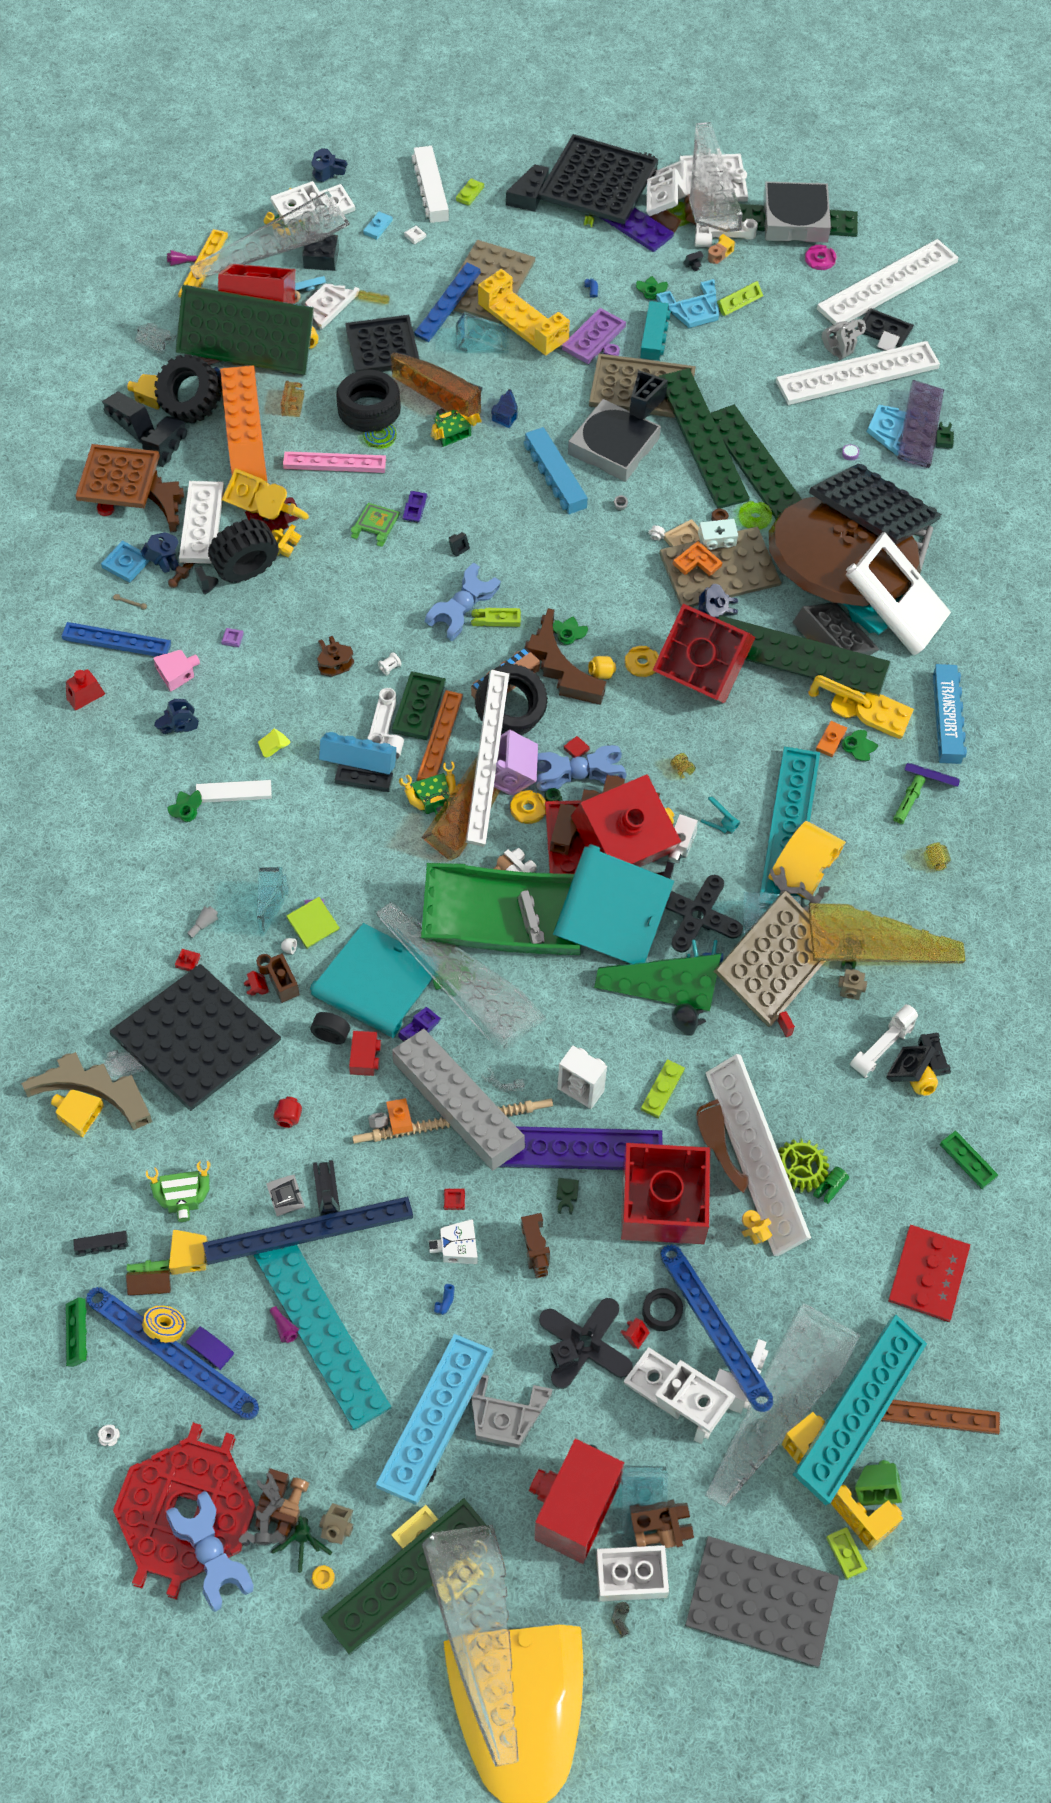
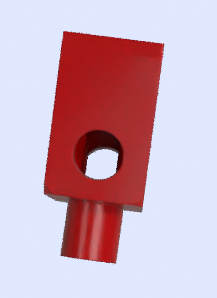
M89 669L75 671L74 676L66 681V699L75 711L105 695L102 687Z

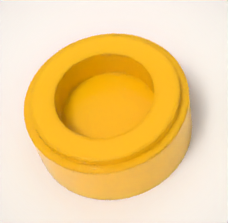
M322 1565L313 1571L312 1582L316 1588L326 1590L333 1585L335 1575L330 1567Z

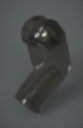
M624 1601L615 1605L611 1616V1622L621 1639L631 1633L625 1624L630 1606Z

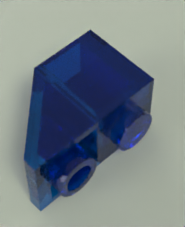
M511 389L502 394L497 405H494L491 410L492 421L507 428H510L518 418V406Z

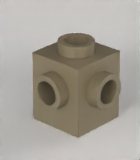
M846 969L844 976H840L838 987L841 988L840 996L859 1000L861 993H865L867 981H864L865 973L855 969Z
M332 1503L326 1515L323 1514L319 1527L323 1528L320 1538L342 1545L346 1536L350 1537L354 1524L351 1523L353 1510Z

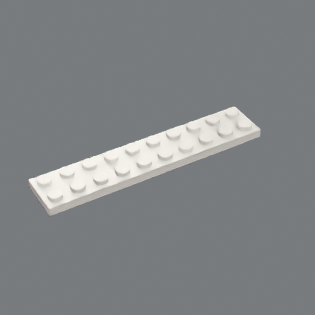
M937 239L819 303L817 310L833 325L842 321L850 322L866 313L870 308L873 309L957 263L959 257Z
M924 341L776 377V383L787 404L791 405L939 369L940 363L928 342Z
M736 1054L706 1072V1076L715 1099H718L721 1105L724 1124L742 1172L749 1176L748 1188L757 1212L760 1215V1220L769 1218L771 1224L767 1227L772 1237L768 1241L773 1255L779 1256L811 1239L743 1059L741 1055Z

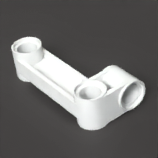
M700 218L696 224L695 247L709 248L712 245V237H720L722 234L730 238L752 240L756 237L758 223L754 219H747L744 222L710 221L707 218Z
M384 688L379 693V700L368 739L375 743H388L391 746L397 747L396 759H398L401 755L404 739L398 735L388 734L396 706V693L391 688Z
M904 1005L892 1017L888 1025L890 1029L865 1054L862 1051L859 1052L851 1061L850 1066L865 1078L868 1077L867 1074L877 1066L875 1061L899 1037L905 1039V1035L912 1032L918 1017L916 1010L910 1005Z

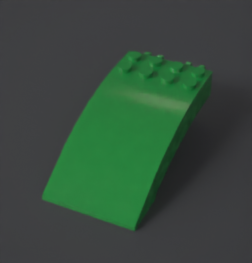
M427 863L421 938L464 947L505 952L581 955L580 944L553 935L574 874L531 873L489 869L465 864ZM528 890L529 895L534 899L533 909L534 913L539 917L538 927L544 933L543 944L531 943L529 933L527 934L517 899L522 891Z

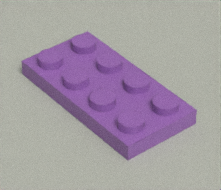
M599 308L562 345V350L589 364L626 327V322Z

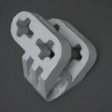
M861 319L853 320L849 323L842 321L825 329L822 333L825 348L834 356L836 355L839 358L838 360L849 356L855 350L856 337L865 332V322Z

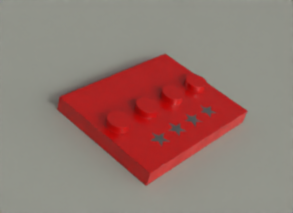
M910 1224L888 1302L950 1322L971 1244Z

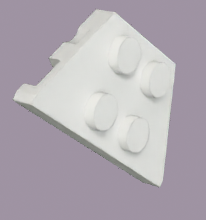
M324 284L305 302V306L314 307L313 319L322 330L360 294V289L355 287L354 290H349L341 285Z

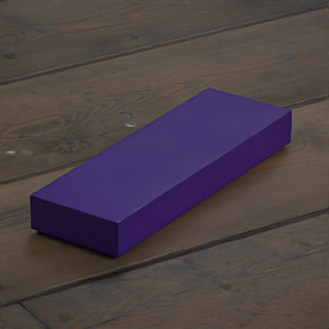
M908 762L905 767L906 771L958 787L960 783V778Z

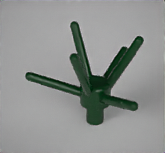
M299 1516V1524L295 1527V1532L283 1544H279L272 1549L271 1553L274 1554L277 1551H282L292 1541L296 1540L299 1542L298 1573H301L305 1542L309 1541L316 1552L322 1549L328 1555H332V1551L310 1535L311 1529L308 1526V1519Z

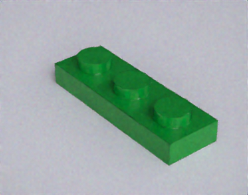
M956 1130L941 1141L940 1146L982 1190L998 1177V1174Z
M78 1297L66 1303V1366L69 1367L85 1362L87 1357V1310L85 1298Z

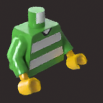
M199 1161L197 1164L198 1171L159 1176L160 1180H157L158 1169L154 1167L156 1171L155 1176H149L148 1170H146V1177L151 1180L150 1186L153 1197L162 1208H168L169 1213L177 1212L178 1222L189 1221V1210L199 1209V1204L205 1200L210 1190L209 1174L207 1171L210 1169L211 1163L207 1161V1169L201 1168V1161Z

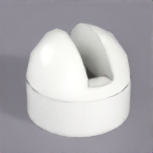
M286 938L281 943V948L285 953L294 954L297 940Z

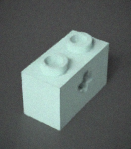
M734 519L700 522L698 535L700 543L705 548L713 550L715 548L736 546L738 533Z

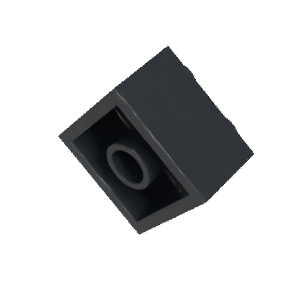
M306 233L302 255L304 269L335 271L339 252L338 235Z

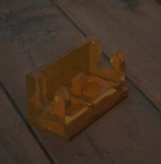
M285 381L281 401L282 416L300 417L305 390H298L295 387L302 388L301 383Z

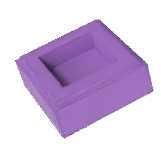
M226 628L221 641L222 645L239 648L244 631Z

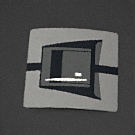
M295 1175L266 1183L276 1216L305 1207Z

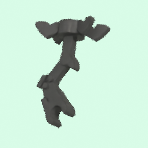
M782 866L780 867V875H775L773 869H771L770 874L775 885L780 889V894L785 890L789 894L799 893L810 901L809 906L803 907L809 915V912L813 911L824 898V893H828L830 890L828 886L819 887L818 893L813 896L805 890L803 882H800V887H788L785 870Z
M269 1472L266 1474L269 1478L268 1484L263 1485L258 1479L257 1485L271 1502L263 1513L258 1510L256 1511V1516L260 1520V1533H255L254 1536L249 1532H245L239 1538V1542L244 1546H248L250 1542L254 1545H270L277 1542L283 1544L286 1541V1538L279 1531L273 1534L268 1533L269 1517L285 1502V1499L280 1497V1489Z

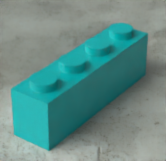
M649 301L641 345V359L660 361V355L664 356L665 345H662V343L666 344L667 334L664 332H668L669 322H666V320H670L671 310H668L669 303Z

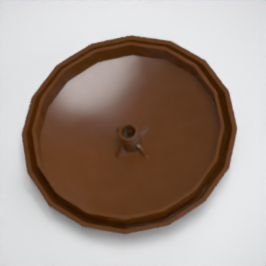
M816 497L804 498L784 509L769 530V552L781 573L804 591L828 601L857 606L870 605L847 578L846 569L853 563L857 564L879 536ZM913 536L896 546L920 574L918 544ZM882 548L868 567L890 595L896 599L908 591L911 587V581Z

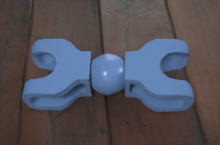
M472 563L465 570L461 591L455 593L448 602L436 603L429 610L425 618V623L429 626H433L437 622L447 623L449 628L446 638L451 641L462 631L464 614L470 611L478 601L491 599L501 584V581L497 578H493L488 582L480 581L477 578L480 566L476 563Z
M616 745L601 746L595 753L588 754L587 759L577 756L570 761L569 757H561L553 752L538 753L537 771L545 773L537 776L536 786L540 791H547L550 788L559 789L564 783L571 782V777L581 780L589 776V780L596 779L604 784L607 775H615L626 779L625 768L622 765H612L621 759V749Z
M203 1491L198 1494L197 1504L200 1513L195 1518L188 1519L183 1517L175 1507L166 1510V1518L174 1536L190 1542L193 1548H195L196 1558L204 1565L206 1573L203 1595L211 1610L216 1612L222 1606L219 1589L224 1584H235L242 1594L248 1595L253 1592V1583L246 1567L239 1562L231 1561L226 1553H224L222 1542L215 1537L213 1525L216 1507L209 1494Z

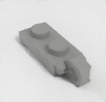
M528 890L522 891L517 899L527 934L529 933L531 943L543 944L544 933L538 927L539 917L534 913V899L529 895Z

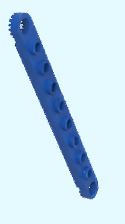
M670 1244V1246L663 1247L661 1250L662 1262L751 1406L759 1412L770 1410L773 1406L772 1393L686 1256L676 1245ZM668 1251H674L677 1253V1256H675V1258L673 1257V1259H669V1257L667 1258L666 1253ZM758 1397H766L768 1401L760 1404L756 1399Z
M102 1287L92 1288L87 1293V1303L93 1310L244 1420H251L257 1416L259 1405L255 1398L177 1341L164 1343L160 1342V1339L150 1338L142 1327L144 1317L114 1295H111ZM96 1294L103 1295V1301L99 1302V1304L92 1302V1298ZM245 1403H252L254 1405L252 1412L249 1414L242 1411V1406Z

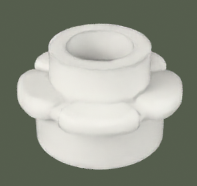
M742 168L736 169L732 172L733 180L737 183H743L747 178V172Z
M655 525L648 531L651 539L657 541L664 539L665 530L662 527Z
M114 1425L103 1426L98 1432L100 1444L103 1446L115 1445L117 1438L120 1437L119 1430L115 1429Z

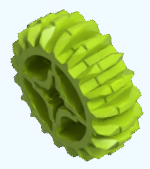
M802 1138L799 1139L798 1143L794 1139L791 1140V1144L786 1142L783 1147L778 1149L792 1189L795 1191L796 1187H798L800 1193H803L804 1188L808 1192H811L812 1187L817 1189L819 1184L825 1181L824 1178L828 1176L827 1170L829 1169V1164L826 1163L828 1157L822 1156L824 1149L817 1150L818 1143L812 1146L810 1145V1140L804 1143ZM788 1156L792 1162L790 1169H787L785 1159ZM814 1161L817 1165V1172L815 1174L812 1173V1168L810 1167Z

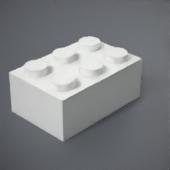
M572 1046L559 1063L557 1089L592 1109L604 1092L607 1066L602 1060L588 1055L584 1049Z
M665 1546L597 1549L596 1566L599 1602L667 1598L669 1586Z

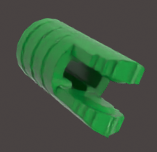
M835 1166L825 1178V1181L815 1190L813 1196L819 1199L828 1189L823 1202L829 1204L849 1180V1175L842 1168Z

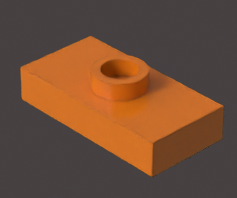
M830 721L816 747V751L833 757L847 731V727Z
M406 1098L386 1102L393 1135L413 1131Z

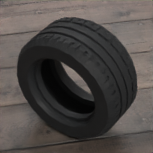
M376 370L357 371L345 377L337 388L336 398L339 417L344 424L356 431L377 432L392 425L400 414L399 386L386 373ZM364 397H378L383 400L373 405H360L354 402Z
M504 664L493 670L509 674L508 684L518 687L525 694L528 700V710L526 715L521 717H511L504 714L501 735L508 730L524 735L533 729L545 714L548 703L546 688H544V684L536 673L534 674L529 668L522 665L518 666V664ZM489 673L480 683L475 694V709L482 723Z

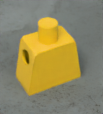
M142 374L138 382H128L127 390L134 392L135 401L159 410L160 405L154 393L157 390L154 387L155 381L158 380L157 375Z
M70 1090L66 1097L56 1094L51 1101V1105L57 1107L56 1115L58 1120L82 1138L104 1107L101 1098L76 1090Z
M173 1230L169 1264L171 1275L206 1270L207 1261L203 1242L208 1241L207 1236Z

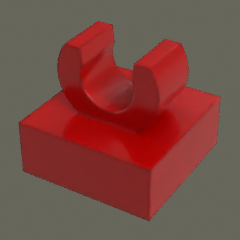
M181 949L175 963V968L190 972L197 966L201 957L200 953Z
M255 971L247 974L248 980L243 984L247 987L251 986V989L246 992L248 995L253 996L257 993L264 995L270 992L264 975Z
M635 1318L633 1322H627L629 1328L627 1331L621 1330V1333L631 1346L639 1349L650 1331L642 1320Z

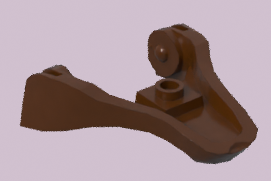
M715 1099L698 1107L696 1112L698 1127L706 1145L713 1149L718 1162L720 1161L728 1177L744 1193L749 1185V1176L741 1173L730 1160L725 1140L724 1116L719 1100Z

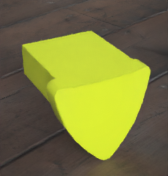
M274 728L269 734L259 740L258 744L263 756L267 758L279 749L289 745L290 740Z

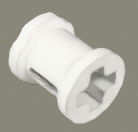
M393 652L387 659L378 662L379 669L386 676L395 667L402 666L399 657Z

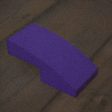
M410 491L403 520L420 522L428 497L427 493Z
M425 1007L413 1016L411 1023L399 1031L398 1037L402 1041H406L422 1029L429 1033L440 1022L441 1018L428 1007Z
M201 1326L186 1341L189 1347L201 1354L205 1360L219 1370L235 1354L223 1342Z

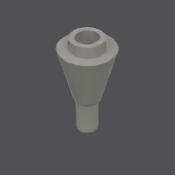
M204 906L195 925L187 934L193 938L200 930L218 920L216 916L218 914L217 911L211 906L208 908Z

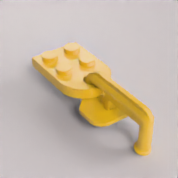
M236 468L222 497V500L251 513H259L262 517L270 520L275 519L279 515L280 510L303 520L309 518L308 513L296 507L295 504L288 505L284 503L287 497V491L284 487L277 484L269 485L265 480Z
M818 675L815 677L808 694L811 697L818 696L819 687L835 693L831 703V709L834 713L844 718L857 716L860 721L872 728L899 739L903 737L913 713V708L880 694V697L867 693L863 695L860 691L848 688L824 676Z

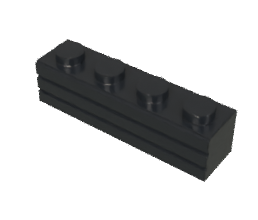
M126 1230L73 1239L74 1252L81 1257L87 1253L98 1254L99 1251L111 1252L113 1249L124 1250L126 1247H129Z

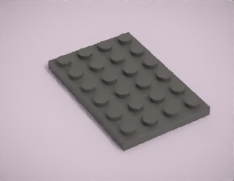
M708 1536L685 1626L819 1668L839 1576Z

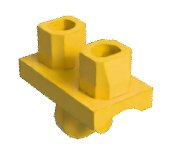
M293 524L290 525L285 535L283 534L284 530L281 528L279 531L273 530L271 532L279 543L277 556L282 554L289 558L294 547L287 544V542L289 541L296 546L302 536L294 531L296 526Z
M749 1210L742 1216L743 1225L748 1229L741 1231L744 1237L750 1236L756 1245L772 1237L767 1227L771 1224L769 1218L760 1221V1215L754 1210Z

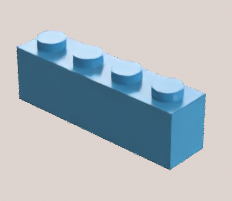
M326 732L320 739L319 760L390 774L395 768L397 747L391 746L388 743L380 744L369 739L361 740L356 739L354 736H341L335 732Z

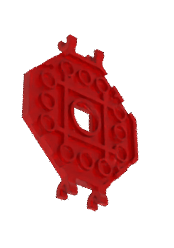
M194 1422L192 1423L188 1438L129 1468L113 1509L138 1566L132 1584L143 1589L148 1572L171 1579L166 1594L168 1597L176 1600L181 1584L204 1572V1565L196 1558L195 1548H193L190 1542L174 1536L166 1518V1510L175 1507L179 1496L197 1502L198 1494L206 1491L216 1507L213 1525L215 1537L222 1542L224 1553H226L228 1558L241 1552L243 1544L239 1542V1538L245 1532H248L256 1511V1506L230 1453L236 1440L234 1438L235 1435L226 1433L221 1448L198 1441L203 1428H201L200 1424ZM199 1506L197 1507L193 1518H195L200 1513Z

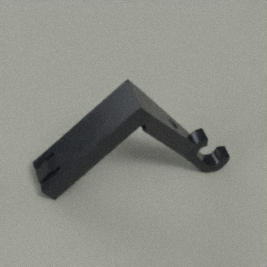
M329 1160L331 1173L328 1172L327 1162L319 1163L320 1175H318L317 1162L313 1163L320 1216L340 1212L333 1160Z

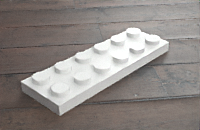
M189 481L179 554L180 563H211L208 557V548L212 539L219 533L224 491L223 482Z

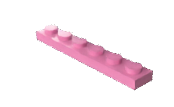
M285 451L283 460L284 469L385 473L386 455Z

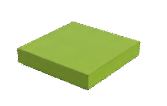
M320 897L286 915L287 920L306 949L340 929Z

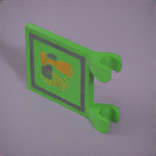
M368 503L357 523L351 528V538L357 539L361 530L378 534L377 546L382 547L400 512Z

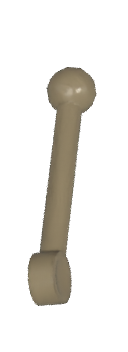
M119 594L113 596L115 601L120 600L138 606L142 610L147 608L145 603L140 604L121 598Z

